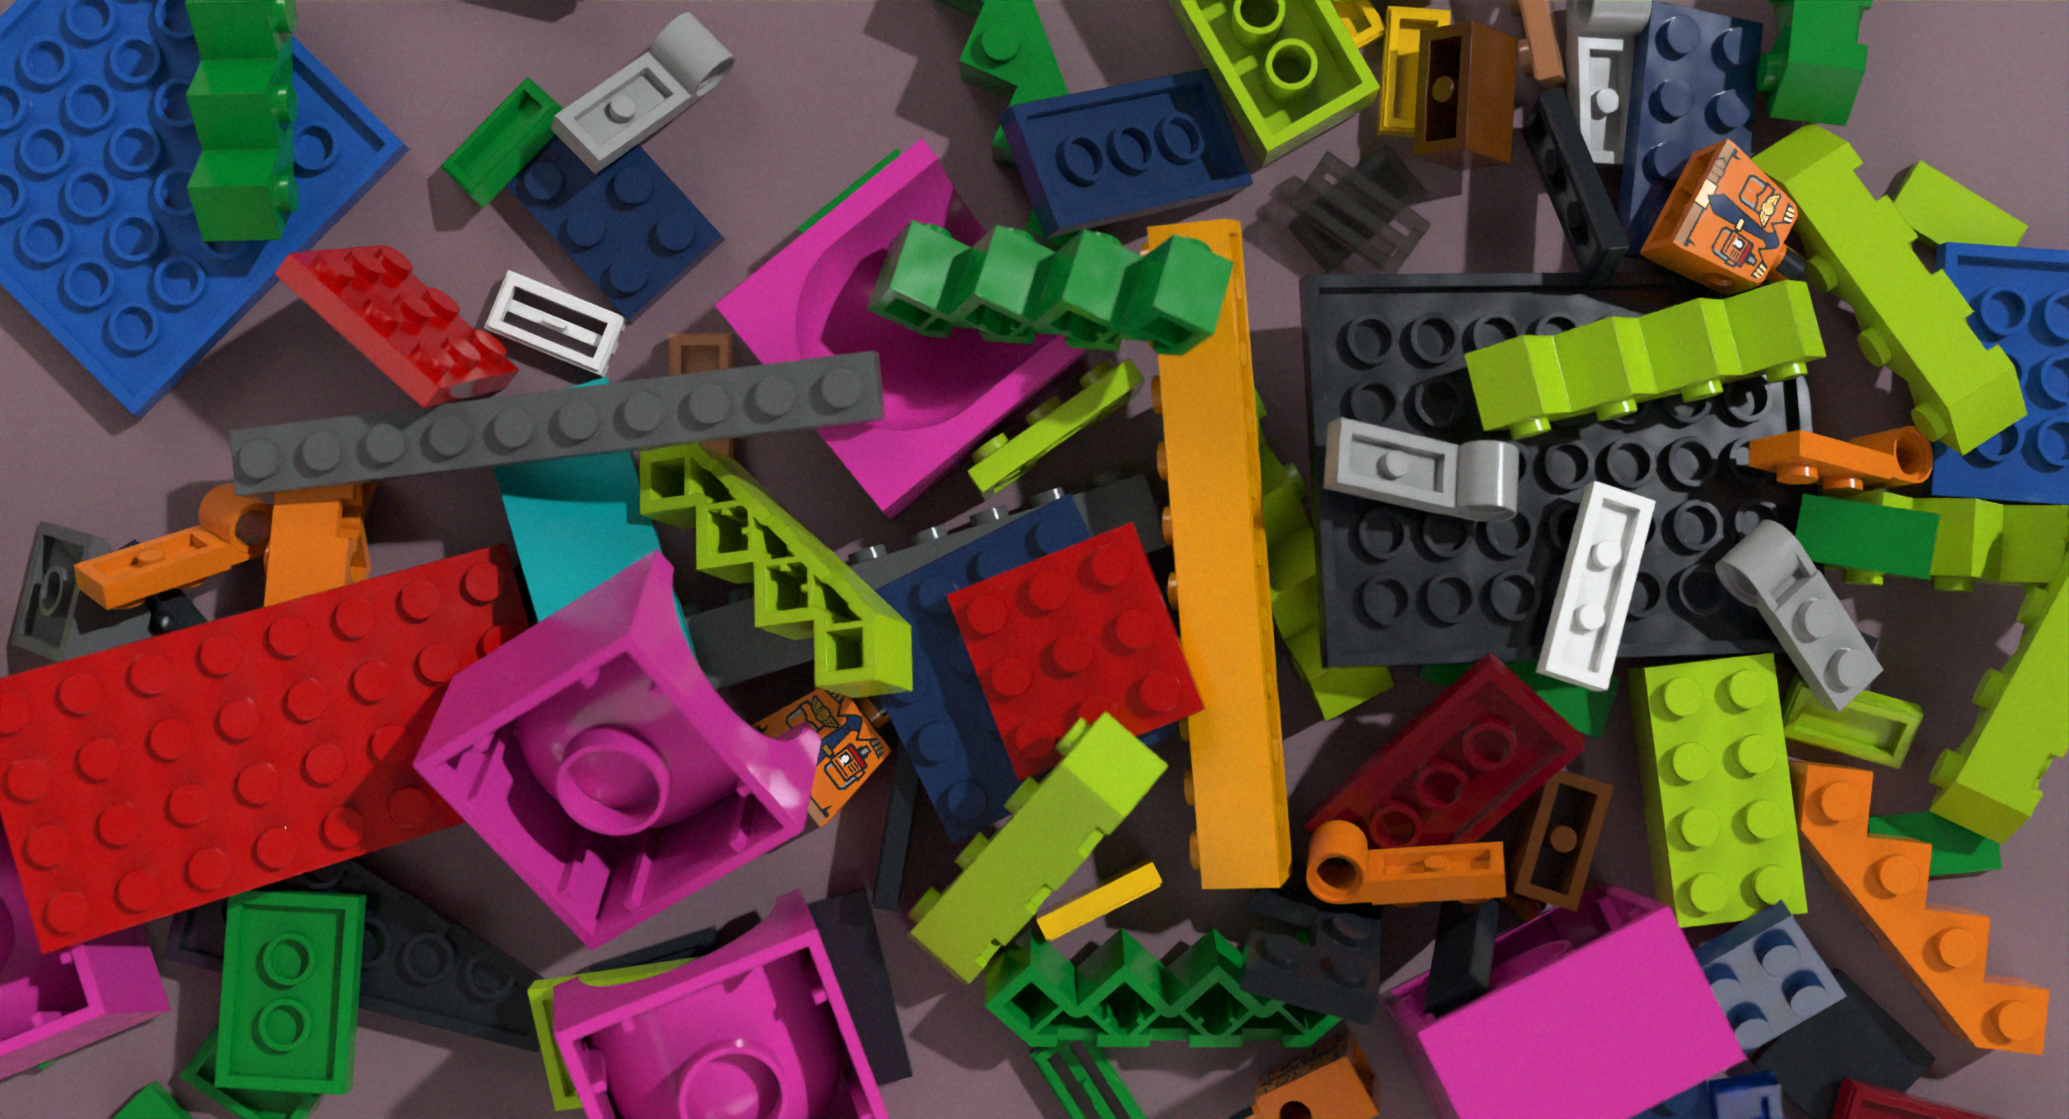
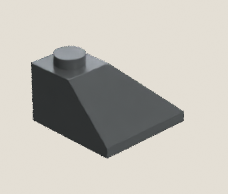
M41 521L11 644L60 662L152 637L149 626L152 613L145 602L133 608L106 610L78 589L73 565L114 552L106 538L55 523Z

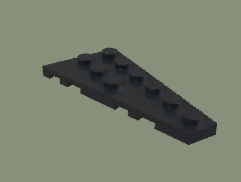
M360 858L347 859L257 888L366 895L358 1008L536 1053L541 1050L527 990L534 981L546 978ZM228 897L174 913L163 958L223 973Z

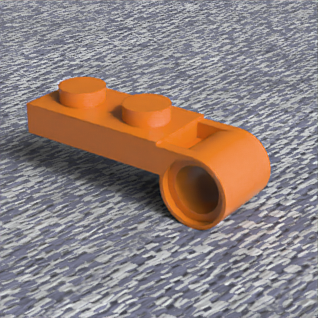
M1905 426L1858 436L1850 439L1848 442L1804 430H1796L1750 440L1749 466L1776 473V480L1781 483H1815L1822 485V492L1824 494L1854 496L1863 493V491H1879L1925 481L1932 471L1933 452L1929 440L1914 426Z
M233 483L218 485L205 495L200 504L198 512L200 525L74 564L77 587L106 610L136 607L144 603L148 596L172 588L186 589L199 586L206 582L208 576L229 570L232 565L264 555L266 546L270 541L273 506L257 496H235V485ZM245 514L243 521L236 527L239 518Z
M1329 821L1317 827L1311 835L1306 881L1310 891L1318 899L1331 904L1372 902L1373 905L1391 904L1400 908L1415 907L1424 902L1457 900L1465 904H1478L1490 898L1506 897L1503 841L1368 850L1367 839L1357 826L1347 821ZM1342 858L1347 860L1349 864L1334 866L1324 860Z

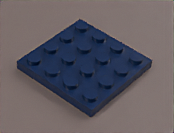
M1070 493L874 590L911 625L913 691L879 695L952 844L1012 815L1004 807V804L1026 779L1020 781L1017 779L946 595L1092 538ZM1179 720L1135 737L1148 747L1179 731ZM1054 768L1031 777L1040 783Z

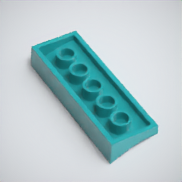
M605 376L569 388L609 384L611 382ZM633 451L493 468L538 623L652 551L658 549L666 558L655 520L640 515V471ZM672 577V592L677 618L686 642L700 667Z

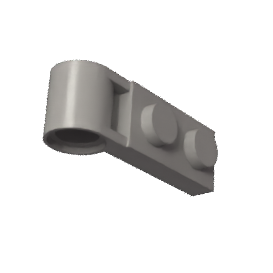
M1567 0V41L1565 42L1567 101L1596 168L1622 169L1635 36L1641 33L1648 23L1652 0Z
M685 12L665 26L653 41L648 52L554 116L551 130L596 174L713 90L730 72L736 59L691 12Z
M1341 417L1328 424L1324 488L1472 521H1506L1514 518L1517 514L1519 449L1512 444L1492 440L1472 441L1456 445Z
M1763 520L1716 563L1715 570L1722 584L1741 602L1757 607L1823 708L1840 712L1884 670L1800 542L1789 530L1772 520Z

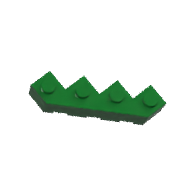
M186 0L185 5L201 58L186 97L202 148V153L187 185V190L203 242L281 240L290 214L296 213L299 206V189L294 176L293 123L296 122L298 116V100L293 86L292 33L295 32L297 26L295 1Z
M935 0L977 18L959 59L962 80L1010 100L1011 102L1008 107L1069 94L1033 0ZM1000 124L991 144L993 161L1019 172ZM1034 209L1024 228L1025 232L1034 237L1036 243L1055 252L1082 231L1045 239ZM1100 226L1088 228L1086 230L1090 232H1098Z
M1765 0L1767 3H1772L1779 28L1772 52H1764L1762 54L1756 72V89L1764 94L1769 117L1846 126L1866 69L1868 45L1857 44L1859 24L1864 10L1868 11L1872 7L1873 0Z
M912 220L889 243L867 310L925 337L949 338L952 327L973 328L980 330L979 335L984 341L1033 345L1036 333L1064 335V341L1070 348L1119 351L1122 339L1153 342L1152 347L1156 354L1183 356L1214 335L1234 262L1212 252L1211 248L1201 240L1181 237L1175 233L1145 257H1142L1123 248L1121 242L1113 236L1100 232H1090L1086 229H1083L1055 252L1036 243L1032 235L1017 228H1004L996 224L974 246L970 247L953 239L946 229L938 225L919 223Z
M1029 928L986 967L984 1006L1030 1047H1057V1040H1096L1097 1047H1150V1040H1189V1047H1243V1040L1281 1041L1282 1047H1309L1342 1019L1239 990L1243 955L1214 928L1210 929L1167 968L1123 928L1119 929L1077 967L1069 962L1033 928ZM1303 928L1292 938L1309 945L1310 933Z

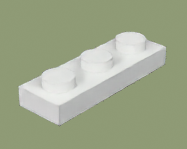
M1597 481L1585 485L1540 654L1537 673L1596 692L1608 689L1656 501Z

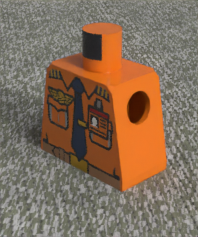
M1729 139L1692 153L1639 252L1646 259L1712 290L1728 295L1758 287L1765 279L1771 284L1783 280L1797 281L1806 266V259L1784 244L1798 216L1796 204Z
M819 688L750 726L759 733L775 739L802 722L807 721L822 738L807 811L820 828L837 815L895 750L891 742L880 730V727L887 723L890 717L879 695L852 698Z
M1350 1027L1261 1076L1258 1080L1254 1097L1256 1103L1229 1116V1119H1371L1379 1115L1380 1081ZM1289 1101H1299L1306 1106L1296 1107L1291 1105Z

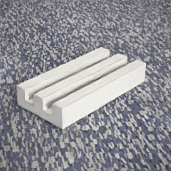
M508 270L484 328L561 361L605 377L609 368L607 364L611 354H615L619 344L617 342L621 331L624 332L628 320L624 316ZM516 289L606 324L607 327L603 336L513 300ZM507 312H510L597 348L594 358L588 357L504 323V317Z

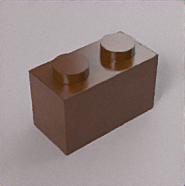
M1475 21L1420 30L1414 157L1458 171L1511 164L1518 38Z
M1560 770L1524 800L1505 863L1506 889L1513 893L1577 912L1614 786Z

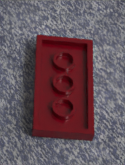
M1489 651L1305 815L1304 828L1313 834L1315 829L1323 823L1334 820L1347 821L1357 826L1364 833L1368 843V850L1475 843L1585 750V739L1581 733ZM1339 858V859L1342 860L1346 865L1349 864V862H1348L1347 860L1342 859V858Z

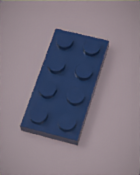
M1652 0L1648 23L1644 30L1636 35L1617 215L1630 245L1624 255L1625 258L1653 262L1646 259L1639 252L1693 152L1729 139L1750 158L1757 92L1756 72L1760 60L1763 23Z
M1208 68L1011 105L998 115L1045 239L1238 194L1253 184Z

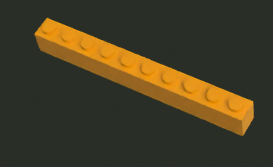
M1225 218L1147 227L1148 242L1141 245L1140 256L1145 257L1175 233L1181 237L1201 240L1211 248L1212 252L1234 262L1214 335L1183 356L1158 354L1159 375H1154L1151 383L1153 408L1157 415L1163 414L1165 441H1160L1157 446V466L1160 478L1168 480L1170 506L1165 507L1163 510L1162 528L1167 546H1174L1176 572H1171L1168 578L1169 604L1172 611H1179L1181 630L1179 640L1206 706L1205 710L1179 720L1182 740L1190 741L1192 766H1188L1185 770V798L1189 806L1195 805L1197 831H1192L1190 836V861L1192 868L1201 872L1202 889L1280 888L1293 874L1241 221ZM1148 341L1150 347L1153 349V342Z

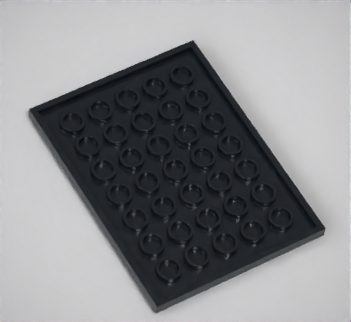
M1581 272L1304 275L1299 280L1321 669L1476 664L1489 651L1502 663L1539 662L1584 487L1593 481L1656 501L1615 659L1752 655L1762 653L1787 654L1757 607L1741 602L1725 588L1717 576L1715 565L1763 520L1775 521L1795 536L1803 494L1818 496V488L1815 483H1781L1776 480V473L1749 466L1750 440L1796 430L1813 433L1808 374L1773 384H1768L1766 375L1722 384V393L1691 402H1684L1682 393L1636 403L1638 411L1604 421H1598L1596 412L1549 422L1551 430L1523 439L1511 440L1509 430L1484 431L1464 355L1522 335L1553 336L1612 316L1638 318L1697 298L1723 300L1770 285L1771 283L1765 279L1758 287L1728 295L1712 290L1676 272H1614L1609 282L1589 286L1584 282ZM1342 417L1456 445L1480 440L1501 441L1512 444L1519 449L1517 514L1510 520L1500 522L1472 521L1325 489L1324 476L1328 424ZM1813 563L1825 578L1824 564Z

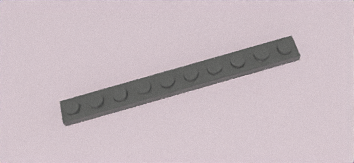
M875 351L447 403L427 408L415 407L229 431L235 496L253 497L885 421L886 418L879 354Z

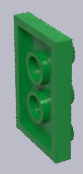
M254 888L228 897L214 1087L346 1095L352 1091L366 895Z

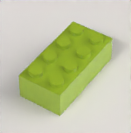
M1167 0L1205 68H1208L1213 82L1262 166L1269 164L1372 105L1381 88L1330 0Z
M1774 653L1732 655L1625 668L1655 900L1669 905L1680 928L1744 921L1767 907L1775 905L1781 899L1792 915L1808 913Z

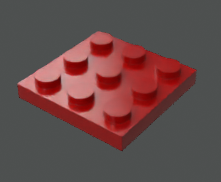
M374 245L289 253L274 273L423 408L505 389L519 371L505 357L507 350L498 339L486 331L475 330L458 315L460 312L458 304L441 290L434 287L428 288L411 273L413 270L412 263L402 253L390 246Z
M1134 522L946 595L1018 781L1058 765L1064 756L1055 747L1081 717L1091 725L1100 715L1107 712L1135 737L1206 709Z

